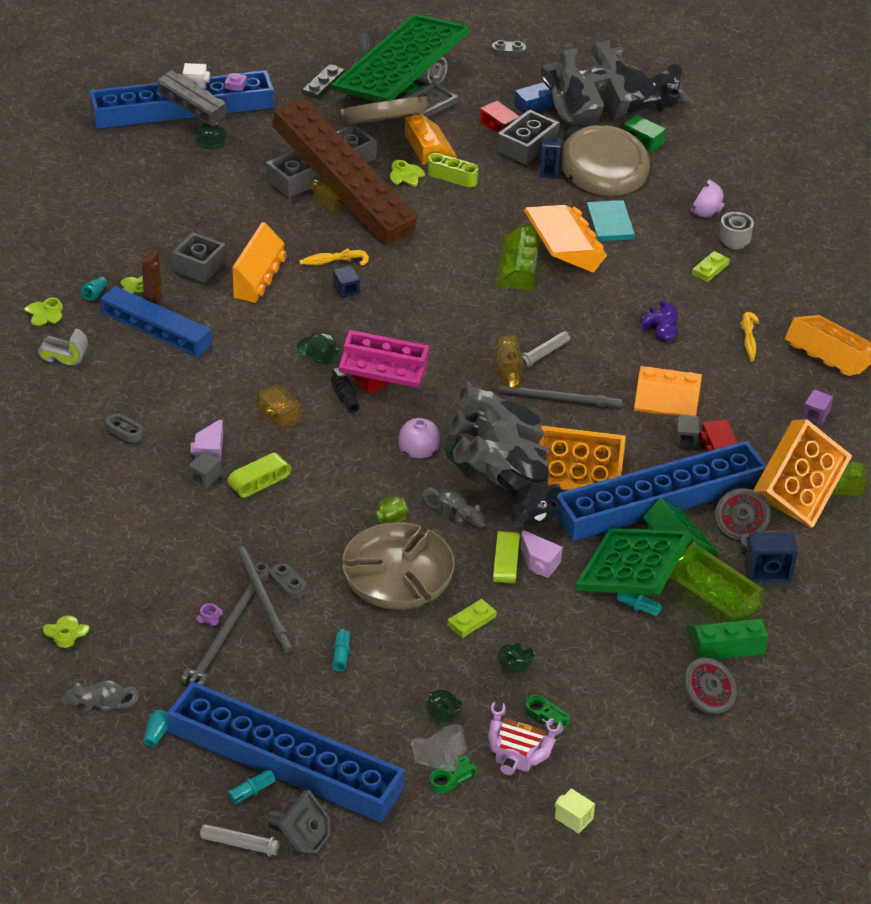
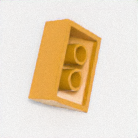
M423 114L405 117V136L423 165L428 164V157L433 153L457 159L456 153L438 125Z
M641 366L634 411L677 417L678 415L696 416L702 374Z

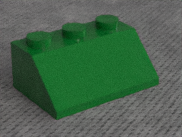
M661 498L643 516L648 523L647 528L649 530L690 532L691 540L680 557L679 563L683 561L687 564H692L718 553L717 549L683 510Z
M740 619L687 625L686 627L697 659L711 658L715 660L765 654L768 634L762 619Z

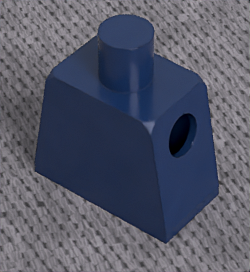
M543 138L540 177L558 179L562 139ZM547 163H553L554 167H547Z

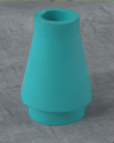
M99 277L84 283L81 289L83 298L88 301L96 300L104 288L107 287L108 282L104 277Z
M154 710L149 715L145 736L142 740L144 744L155 747L168 730L167 712Z

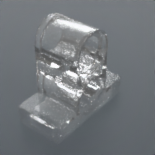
M459 724L448 725L428 739L416 737L411 741L415 763L451 772L458 768L457 758L467 751L463 726Z

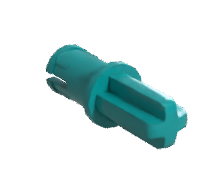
M618 593L617 595L619 602L634 607L636 611L641 610L653 616H657L661 612V604L645 598L644 594Z
M340 629V632H337L336 642L332 647L334 654L332 668L335 671H345L347 668V657L351 649L349 647L350 632L345 631V629Z
M266 770L252 779H245L246 782L227 791V793L230 795L229 798L232 803L236 805L252 795H258V791L274 783L276 778L271 770Z

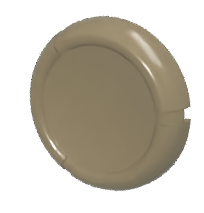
M422 96L419 99L418 97L383 101L340 109L338 114L341 121L346 125L384 121L386 119L422 114L427 108L428 99L427 96Z
M593 125L579 129L566 139L560 152V165L567 178L572 176V182L575 185L598 195L618 196L633 192L643 186L650 172V158L644 145L631 133L613 126Z
M400 522L384 523L360 532L348 543L342 558L345 579L354 593L374 606L391 610L414 609L438 598L451 582L455 563L451 548L438 534L429 529L425 534L421 532V526Z

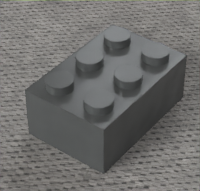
M529 109L498 133L497 152L527 165L542 153L543 138L558 139L559 122Z

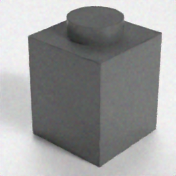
M678 415L676 446L697 448L699 417Z
M204 451L188 465L189 481L207 489L222 476L221 460Z

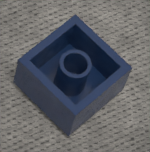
M749 532L744 561L748 582H792L798 553L794 532Z

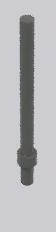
M499 386V393L594 404L596 407L605 408V406L622 407V399L606 398V395L588 396Z
M240 547L237 552L273 627L272 633L275 639L280 642L284 653H289L293 648L288 639V632L285 626L281 624L246 548Z

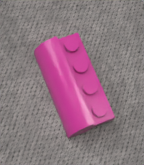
M349 330L344 344V353L339 364V372L419 388L422 377L425 376L429 346Z

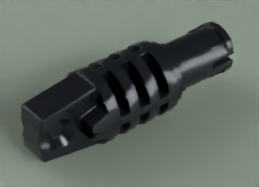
M333 368L331 384L339 400L345 403L350 413L357 412L360 404L355 397L356 391L350 379L344 373L339 372V368Z

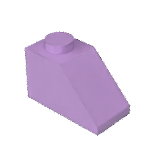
M218 420L196 433L195 442H191L190 449L191 455H194L195 459L205 451L221 460L223 420Z
M523 530L520 548L528 569L538 575L549 578L561 563L563 547Z

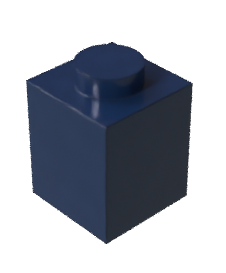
M352 266L333 270V286L341 298L360 294V278Z

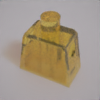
M313 179L310 182L309 188L314 190V201L333 214L346 206L323 180Z
M518 335L497 338L495 365L500 382H508V385L511 387L520 384L523 369ZM510 353L511 358L507 359V354Z

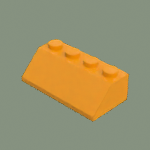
M262 222L233 266L234 298L256 303L258 298L263 296L265 287L270 285L274 273L277 274L280 263L286 259L284 242L266 223Z

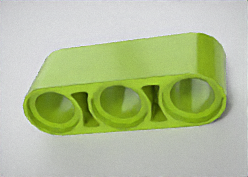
M433 153L428 157L429 176L465 187L477 185L478 166L476 164L438 153Z
M271 453L235 470L229 475L227 482L241 497L245 498L287 478L291 472V466L278 453Z
M498 531L493 582L516 583L519 532Z

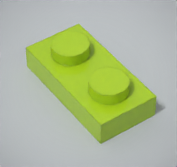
M713 251L693 268L692 275L709 282L729 265L730 259Z
M480 599L449 618L447 625L461 638H464L496 618L497 611L483 599Z

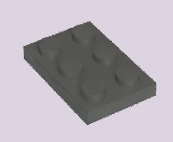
M432 82L399 98L418 97L419 99V97L427 96V108L422 113L427 118L458 103V96L436 82Z

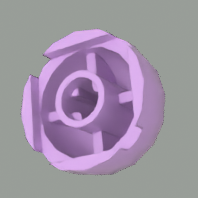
M710 179L707 181L710 185L703 187L693 204L696 208L690 209V212L699 217L708 218L715 214V212L720 213L725 205L722 203L724 197L723 190Z
M424 418L411 419L400 429L398 446L402 452L404 450L406 453H409L410 457H430L433 455V452L439 450V430L430 420Z

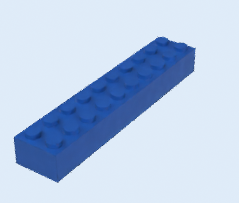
M267 70L239 73L240 75L247 76V83L242 91L225 89V81L228 75L211 76L210 81L206 82V87L203 89L226 103V113L274 108V90ZM158 83L89 90L91 111L96 129L197 117L158 93Z
M744 441L561 492L556 497L559 509L555 516L571 540L576 541L607 532L610 528L618 529L646 521L643 516L659 498L684 510L719 500L725 494L735 489L754 490L767 465L750 443Z
M193 681L167 713L169 733L260 772L271 770L275 778L303 790H310L314 795L382 823L404 790V769Z

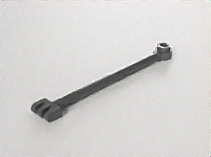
M263 562L257 563L254 567L261 582L269 580V566L265 563L263 570ZM252 582L246 588L196 670L187 668L181 677L180 683L186 685L190 678L189 685L192 681L195 683L199 681L198 684L206 686L209 681V674H206L205 671L256 591Z

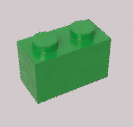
M638 115L624 124V130L635 136L644 145L646 150L653 152L665 142L666 129Z

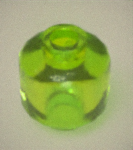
M397 495L380 500L378 502L379 510L375 511L380 523H401L407 519L406 514H409L403 497L399 498Z

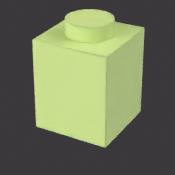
M570 789L565 795H561L555 803V819L579 834L593 820L595 803L575 790Z

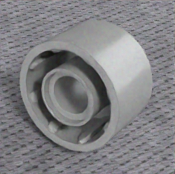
M441 57L417 80L427 84L432 82L441 83L447 73L446 59Z
M741 212L726 213L721 218L720 240L728 248H744L745 245L750 243L752 238L753 219Z

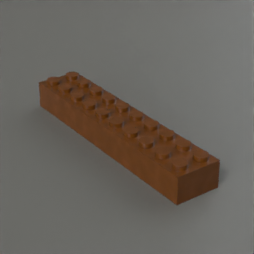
M305 98L274 111L272 127L384 246L415 231L418 216Z

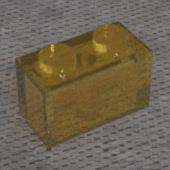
M278 383L257 393V408L281 431L302 421L303 407L301 403L295 400Z

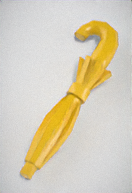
M347 248L340 253L312 255L299 260L300 265H324L334 260L338 261L341 259L351 262V258L362 257L363 260L359 262L361 267L368 262L369 256L365 251H349Z
M745 312L740 322L741 328L745 333L744 345L750 361H755L756 342L752 329L754 327L753 322L754 324H759V320L755 314Z

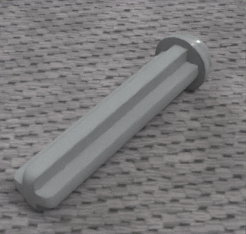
M564 331L532 351L522 353L518 359L519 364L523 368L532 367L535 361L570 341L568 332Z
M206 824L202 826L200 831L202 839L267 853L268 857H271V855L276 856L279 850L280 842L273 836L269 839Z

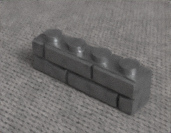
M171 70L158 79V93L209 125H215L218 123V120L220 121L226 116V103L222 99H218L209 91L201 89L195 82L185 79L182 74H177Z

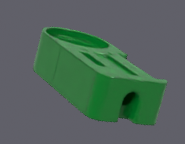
M533 695L527 698L525 712L529 717L537 722L541 721L546 726L547 721L553 718L554 723L551 729H556L559 722L562 723L563 730L569 726L570 715L542 696ZM533 704H538L542 707V709L533 710L530 708V706Z
M462 756L431 773L430 789L438 794L446 793L456 788L457 784L472 777V775L476 777L477 767L474 764L470 765V759L467 756ZM442 778L445 779L447 783L444 785H438L434 781L436 779Z

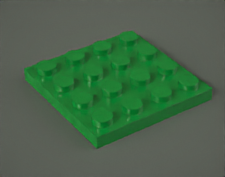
M610 528L576 582L577 590L659 595L691 540L690 532Z

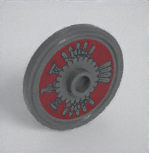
M735 489L725 494L717 504L716 522L724 535L741 541V537L746 533L760 532L767 529L770 522V507L765 498L754 490Z
M700 658L693 661L686 668L683 677L684 689L690 701L697 708L709 714H721L733 706L737 696V687L732 674L723 664L711 658Z

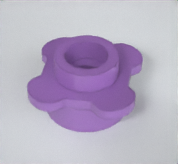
M212 603L204 604L200 608L197 622H205L212 626L219 623V616L223 614L222 609Z

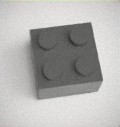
M192 232L171 252L172 271L206 283L226 263V244Z

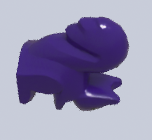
M661 300L660 310L650 307L651 313L641 314L642 331L655 326L656 337L663 341H669L674 339L678 333L675 327L678 312L674 305Z

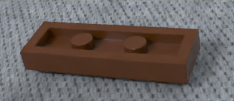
M151 250L141 261L144 299L154 304H159L162 300L161 263L159 262V253Z

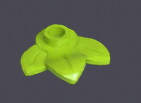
M395 160L392 163L390 179L394 185H398L403 181L416 187L418 177L425 176L424 171L417 165L408 164L404 160Z
M143 276L138 279L127 277L121 280L122 289L139 297H144Z
M48 298L44 302H35L28 305L25 311L33 314L31 319L32 325L42 326L47 322L52 324L59 322L62 318L61 311L63 306L59 299Z
M67 615L59 618L57 624L44 625L43 632L45 636L53 638L58 647L67 648L74 645L77 637L85 636L89 632V625H78L76 617Z

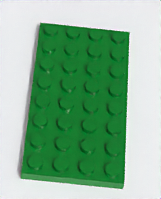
M413 14L331 84L332 91L377 102L393 100L469 34L470 27L468 25Z

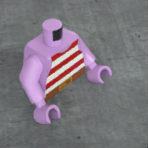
M495 702L492 703L491 711L494 717L490 721L488 740L491 751L496 754V762L502 764L500 770L506 775H513L515 769L529 771L532 765H537L546 760L556 741L555 735L563 731L562 723L559 722L556 729H551L554 719H549L547 721V728L549 730L547 735L545 730L507 718L500 721L501 716L506 712L505 704L503 703L501 712L494 711Z

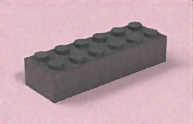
M352 124L336 131L366 163L376 159L377 140L358 126ZM295 150L266 162V181L288 198L324 183Z

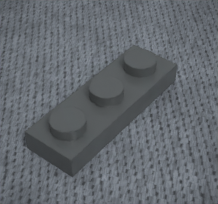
M329 64L302 89V94L318 100L331 88V84L345 73V69Z

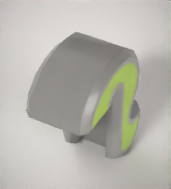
M76 328L70 338V342L51 336L46 337L38 353L42 359L48 362H53L56 358L63 364L77 365L81 362L87 351L88 339L81 330Z

